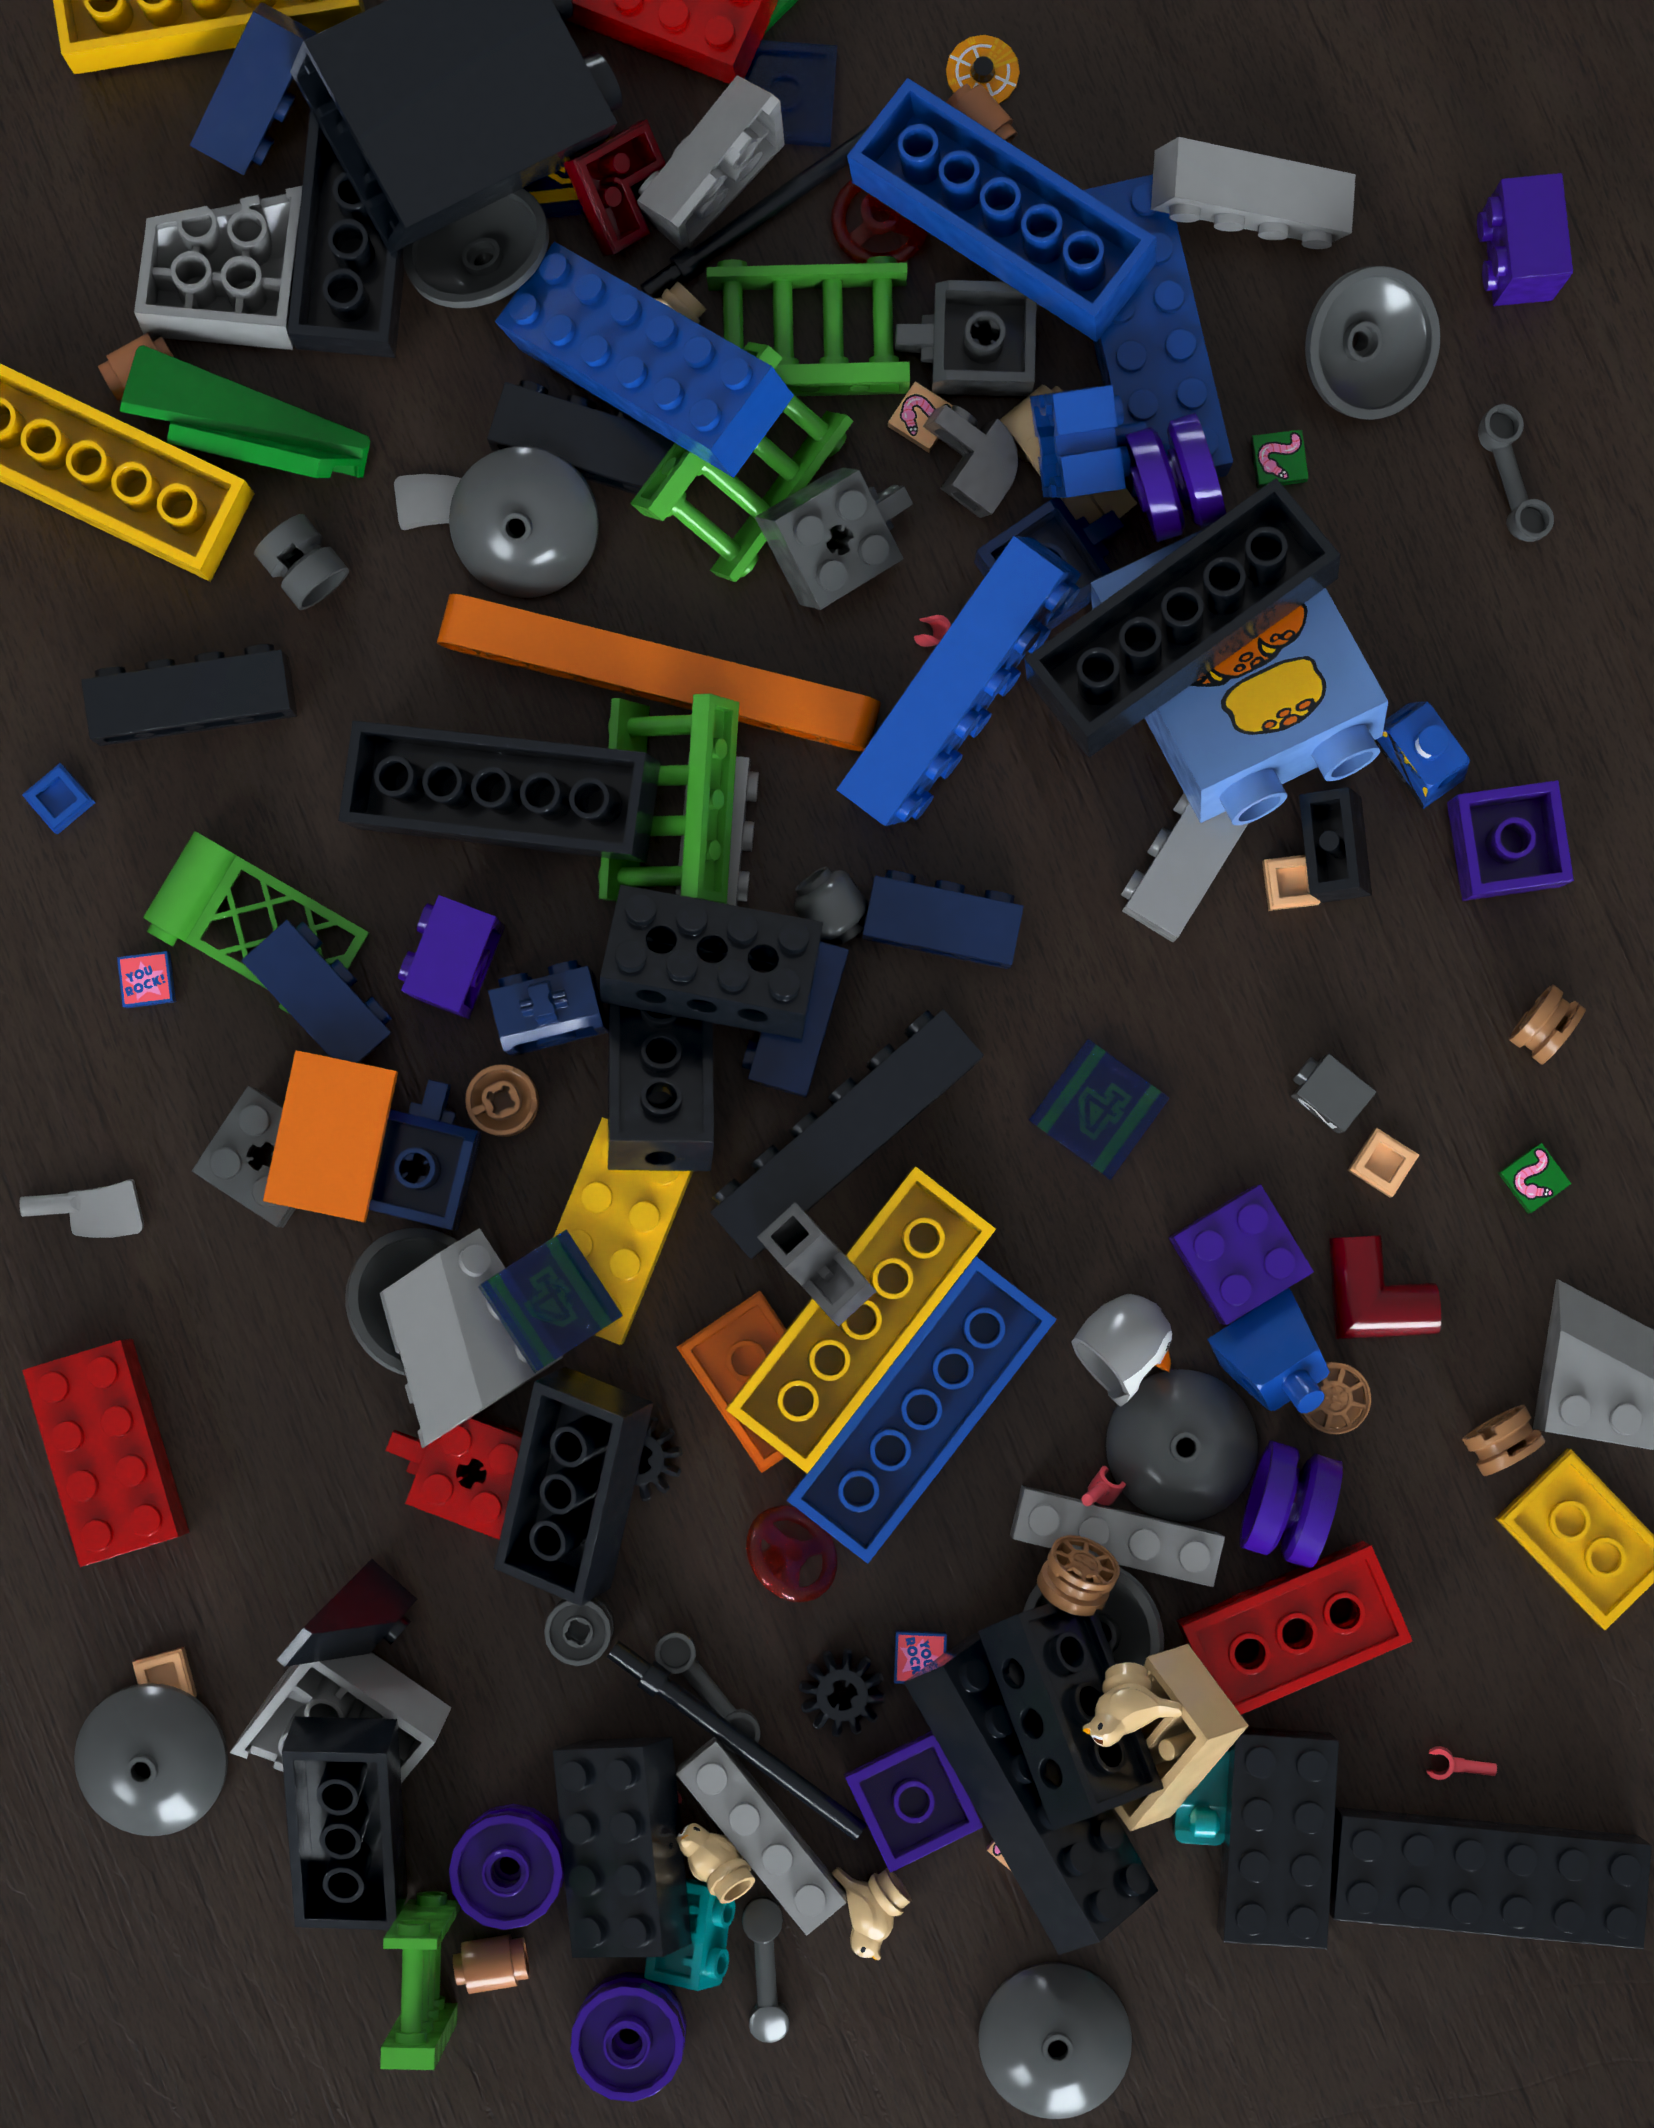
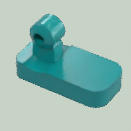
M1229 1750L1174 1813L1173 1834L1179 1842L1213 1846L1224 1842Z

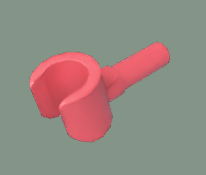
M943 615L920 618V621L931 625L933 636L926 634L915 635L914 640L922 647L938 645L950 628L951 623Z
M1102 1466L1090 1482L1088 1492L1082 1496L1081 1501L1085 1506H1091L1095 1502L1109 1506L1114 1503L1125 1488L1126 1483L1122 1481L1119 1485H1115L1109 1482L1105 1477L1109 1468Z
M1435 1746L1428 1751L1429 1754L1444 1755L1449 1760V1765L1444 1771L1426 1769L1427 1774L1433 1779L1444 1780L1450 1777L1453 1772L1496 1776V1763L1453 1757L1452 1753L1442 1746Z

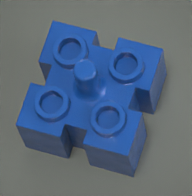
M1113 385L1030 396L1035 437H1038L1041 455V457H1038L1043 497L1069 498L1126 489L1125 477L1130 476V458L1127 448L1122 446L1127 445L1125 435L1145 429L1147 425L1145 422L1123 424L1124 411L1122 401L1118 394L1114 395Z

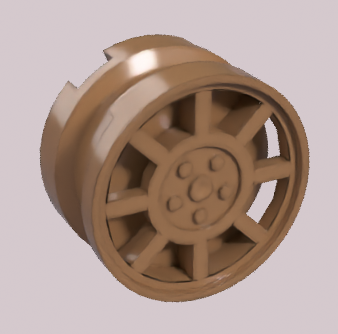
M1554 984L1547 987L1535 1000L1534 1006L1529 1011H1526L1509 1037V1041L1517 1047L1526 1046L1532 1051L1531 1057L1541 1065L1546 1063L1563 1045L1586 1011L1576 1001L1569 1003L1562 998L1563 991Z
M493 1065L481 1070L471 1080L466 1091L465 1102L469 1117L478 1128L495 1136L510 1137L520 1134L534 1122L539 1111L540 1098L535 1083L527 1074L510 1065Z
M1326 1362L1330 1373L1325 1379L1317 1383L1324 1393L1323 1402L1312 1412L1300 1413L1298 1411L1304 1422L1316 1430L1328 1434H1344L1357 1428L1367 1417L1371 1406V1392L1366 1379L1358 1370L1346 1364Z
M1525 1405L1511 1408L1489 1419L1462 1438L1468 1451H1475L1479 1460L1476 1465L1483 1476L1494 1474L1517 1463L1535 1452L1546 1442L1540 1430L1532 1429L1528 1422L1531 1419V1415Z
M1067 1535L1058 1538L1053 1543L1047 1561H1045L1038 1574L1037 1584L1043 1596L1057 1608L1074 1615L1092 1616L1096 1609H1103L1108 1600L1109 1592L1113 1589L1119 1578L1120 1567L1115 1557L1099 1543L1085 1537ZM1072 1545L1081 1546L1082 1550H1076ZM1089 1550L1097 1553L1099 1556L1095 1557L1093 1554L1089 1553Z

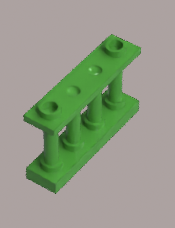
M876 256L867 259V263L747 266V262L743 260L729 259L719 261L717 267H707L708 291L723 290L724 339L741 349H744L743 290L773 289L774 351L782 357L775 371L795 396L907 394L909 391L910 361L899 362V357L894 356L892 287L907 285V262L897 263L894 257ZM872 287L874 356L869 358V362L849 363V358L844 357L842 288ZM822 288L824 357L819 359V364H799V360L794 358L792 289Z
M748 342L743 349L768 363L774 369L782 360V357L769 345ZM794 395L783 412L809 435L792 459L766 436L763 437L753 452L779 474L763 498L758 496L736 476L734 478L674 443L630 504L644 516L664 521L666 517L675 516L721 555L710 571L718 577L737 582L740 577L746 576L754 568L759 558L758 552L767 541L755 517L806 487L827 457L833 456L841 449L847 438L846 431L854 421L848 415L826 411L822 418H820ZM703 474L750 514L733 539L686 500L687 494L685 491L696 476Z
M693 694L692 714L649 716L650 706L621 698H612L611 715L608 722L609 749L647 753V740L649 736L691 735L689 764L660 766L657 785H688L686 814L653 816L650 835L684 836L683 865L639 866L640 862L601 857V867L598 873L600 884L599 899L617 902L620 885L637 888L681 886V896L727 904L739 702L713 694Z
M426 1891L417 1893L416 1899L408 1900L383 1938V1949H402L401 2013L381 2046L380 2069L435 2070L457 2025L458 2003H445V1997L440 1995L441 1942L460 1911L458 1901L447 1900V1893Z

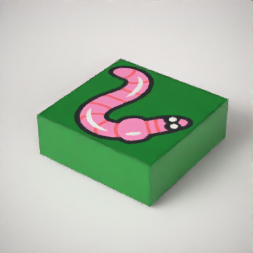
M1302 430L1252 436L1251 447L1257 488H1263L1275 478L1282 485L1307 482L1309 478Z
M1538 1143L1498 1172L1527 1214L1534 1212L1571 1185V1182L1542 1143Z

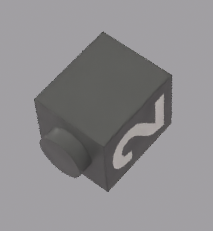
M1330 1054L1322 1056L1319 1061L1310 1057L1292 1079L1299 1086L1291 1094V1097L1337 1134L1347 1130L1376 1093L1374 1089Z

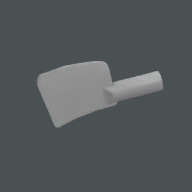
M416 474L397 477L394 482L400 528L402 530H409L422 526L449 523L452 497L461 478L438 474Z
M133 1179L108 1186L74 1190L63 1194L20 1197V1213L22 1217L69 1213L71 1231L75 1236L113 1238L138 1234L144 1228L143 1215Z

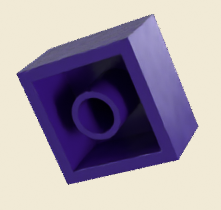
M1562 173L1501 179L1491 197L1487 198L1483 212H1479L1477 216L1478 238L1480 242L1487 243L1488 261H1484L1482 267L1485 291H1492L1493 306L1553 301L1573 274Z
M1558 780L1458 794L1447 802L1462 901L1559 888L1574 881Z
M438 895L435 905L427 903L420 916L417 932L423 935L416 953L408 951L402 962L398 979L404 981L401 991L416 1000L470 1019L504 932V924L496 916Z
M1261 1184L1252 1186L1168 1237L1220 1324L1228 1325L1314 1273Z
M932 1731L844 1773V1777L890 1873L983 1828L967 1792Z

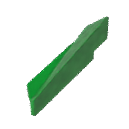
M145 345L137 348L122 397L120 412L170 421L166 443L313 478H330L332 471L357 478L364 477L370 447V438L367 435Z

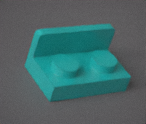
M686 1878L692 1944L664 1957H647L644 1978L700 1991L720 1985L729 1965V1952L726 1949L728 1930L734 1919L736 1905L735 1900L727 1904L720 1903L716 1896L709 1893L706 1882Z

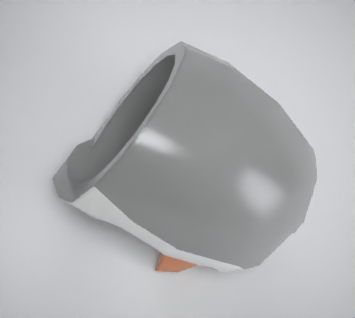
M1125 1294L1103 1304L1085 1321L1071 1341L1075 1354L1081 1363L1107 1390L1108 1396L1120 1407L1127 1403L1138 1391L1143 1377L1154 1366L1170 1372L1171 1357L1168 1349L1172 1340L1170 1323L1156 1303L1140 1295Z

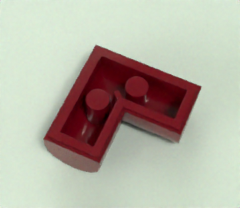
M644 119L563 163L603 255H613L650 234L631 186L650 176L655 171H659L666 163L648 120Z
M1381 1235L1329 1238L1336 1339L1439 1334L1441 1329V1302L1436 1283L1385 1286Z

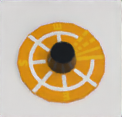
M988 35L972 36L957 44L949 55L946 67L948 85L953 93L965 84H968L971 89L982 84L998 104L1008 99L1017 86L1020 74L1018 58L1011 47L999 38Z

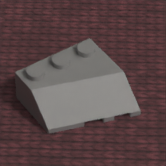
M737 75L690 135L684 138L676 147L672 157L662 170L652 173L641 185L638 191L640 197L637 203L643 217L679 250L685 247L690 248L784 147L780 100L772 93Z
M302 186L285 189L286 194L259 199V195L241 198L239 204L209 209L208 206L147 218L134 310L143 335L148 332L151 337L157 338L163 337L293 350L294 344L288 335V323Z
M480 1228L437 1253L379 1293L395 1352L401 1356L408 1382L405 1385L409 1403H413L420 1425V1429L417 1432L422 1448L541 1374L563 1358L538 1319L532 1318L523 1304L527 1302ZM494 1276H499L554 1360L546 1367H542L487 1283Z
M1556 1279L1533 1429L1654 1450V1330Z
M372 1652L358 1656L293 1665L288 1668L273 1687L232 1747L230 1753L246 1759L251 1753L275 1762L273 1768L283 1772L282 1749L294 1716L397 1719L402 1783L436 1742L452 1707Z

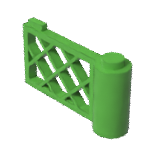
M196 831L191 835L143 917L151 922L147 930L151 935L171 946H174L177 939H180L265 989L267 988L246 965L227 955L242 951L244 958L249 954L248 949L257 947L266 939L263 938L246 943L239 914L267 908L274 931L279 926L273 906L296 901L304 906L309 928L317 937V931L339 926L355 936L344 955L325 959L329 964L338 959L347 969L351 966L369 935L368 931ZM242 871L260 881L265 898L264 902L241 908L236 907L232 887ZM268 886L285 896L271 900ZM227 898L230 910L218 913ZM312 911L329 922L315 925ZM233 917L240 945L218 950L202 940L212 921ZM320 946V947L317 949V951H318V952L321 954V956L324 958L323 953H322V949H321V946ZM280 1003L278 1008L290 1014Z

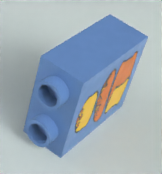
M1204 529L1091 582L1092 610ZM1324 588L1145 717V720L1199 822L1202 823L1226 811L1232 824L1238 826L1258 820L1274 811L1288 796L1282 784L1317 767L1326 781H1336L1350 776L1370 764L1380 753L1375 740L1383 736L1388 699L1327 589Z

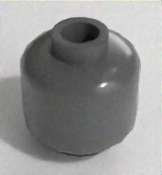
M828 866L823 867L809 875L795 888L798 894L794 901L796 914L800 918L823 922L821 942L836 938L842 944L863 930L864 925L860 920L868 911V901L845 870L831 871Z

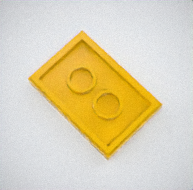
M1567 1448L1495 1518L1603 1630H1606L1654 1583V1534L1572 1449Z

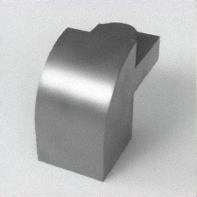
M944 405L932 412L923 427L961 454L962 458L940 489L979 518L992 515L1013 484L1017 473L1018 454L1014 439L1007 427L999 419L985 423L981 430L975 427L978 423L977 419L968 411L957 405H953L952 408Z
M796 1202L757 1237L838 1327L877 1292L849 1258Z

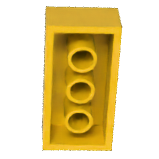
M603 1117L553 1239L556 1238L611 1324L602 1330L599 1329L549 1251L546 1254L540 1271L550 1266L558 1278L554 1283L562 1280L570 1293L563 1297L577 1317L569 1325L622 1345L634 1320L693 1171L608 1170V1119ZM547 1273L535 1282L537 1285L543 1283L549 1294L530 1306L536 1312L563 1322L570 1315L557 1297V1294L562 1292V1289L558 1287L553 1291L547 1281L550 1278V1275ZM533 1288L528 1301L536 1295H538L539 1293H541L542 1291L539 1290L538 1292H536ZM553 1298L563 1315H556L540 1309L538 1306Z

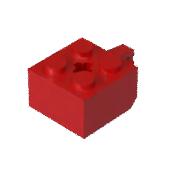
M474 1415L422 1448L419 1438L394 1430L385 1451L409 1460L406 1472L416 1475L405 1504L500 1540L523 1433ZM477 1459L484 1465L480 1468V1471L486 1470L487 1474L486 1479H479L472 1485L466 1481L465 1478L468 1474L463 1475L462 1469L463 1465H469Z

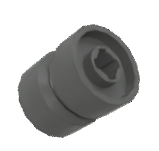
M304 514L293 516L278 525L259 543L254 552V555L272 577H283L281 588L299 610H305L323 600L344 581L349 573L348 567L331 547L320 546L323 537Z
M599 1596L582 1606L563 1599L547 1618L544 1629L546 1645L552 1655L565 1664L573 1666L590 1664L602 1656L613 1639L615 1631L614 1614L607 1602Z

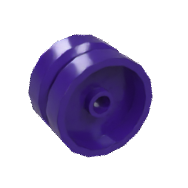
M1196 413L1169 422L1167 428L1170 449L1167 450L1168 455H1166L1158 432L1152 427L1125 435L1132 464L1130 472L1142 512L1147 514L1156 542L1183 534L1185 521L1180 502H1182L1185 511L1189 510L1193 522L1200 528L1210 526L1226 514L1215 466Z
M1270 1440L1259 1461L1248 1495L1240 1532V1547L1267 1556L1276 1548L1282 1537L1281 1552L1284 1560L1312 1569L1321 1555L1333 1522L1341 1489L1343 1463L1332 1458L1313 1454L1303 1465L1299 1474L1300 1468H1297L1300 1454L1298 1449Z
M509 1804L493 1807L472 1821L453 1849L449 1868L452 1893L463 1911L484 1926L502 1930L527 1926L547 1912L558 1896L565 1878L561 1834L551 1819L535 1808ZM502 1857L513 1858L518 1862L520 1868L515 1872L506 1871L501 1865Z
M623 1972L603 1979L587 1993L572 2027L570 2052L577 2073L591 2090L610 2100L634 2102L655 2095L673 2079L682 2061L687 2021L681 2002L667 1984L647 1980L644 1978L643 1973ZM625 2028L633 2029L640 2036L636 2040L628 2041L622 2037L620 2030Z

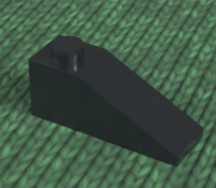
M371 1559L303 1627L277 1661L286 1667L369 1654L383 1639L391 1645L411 1623L405 1616V1613L416 1602L417 1598Z

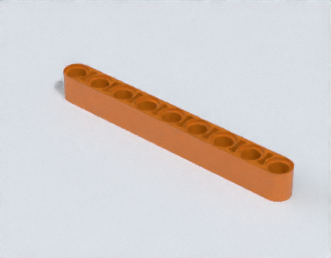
M449 594L437 639L438 645L460 653L692 710L693 694L717 695L739 702L738 722L858 752H863L873 738L881 706L880 701L862 694L461 594Z

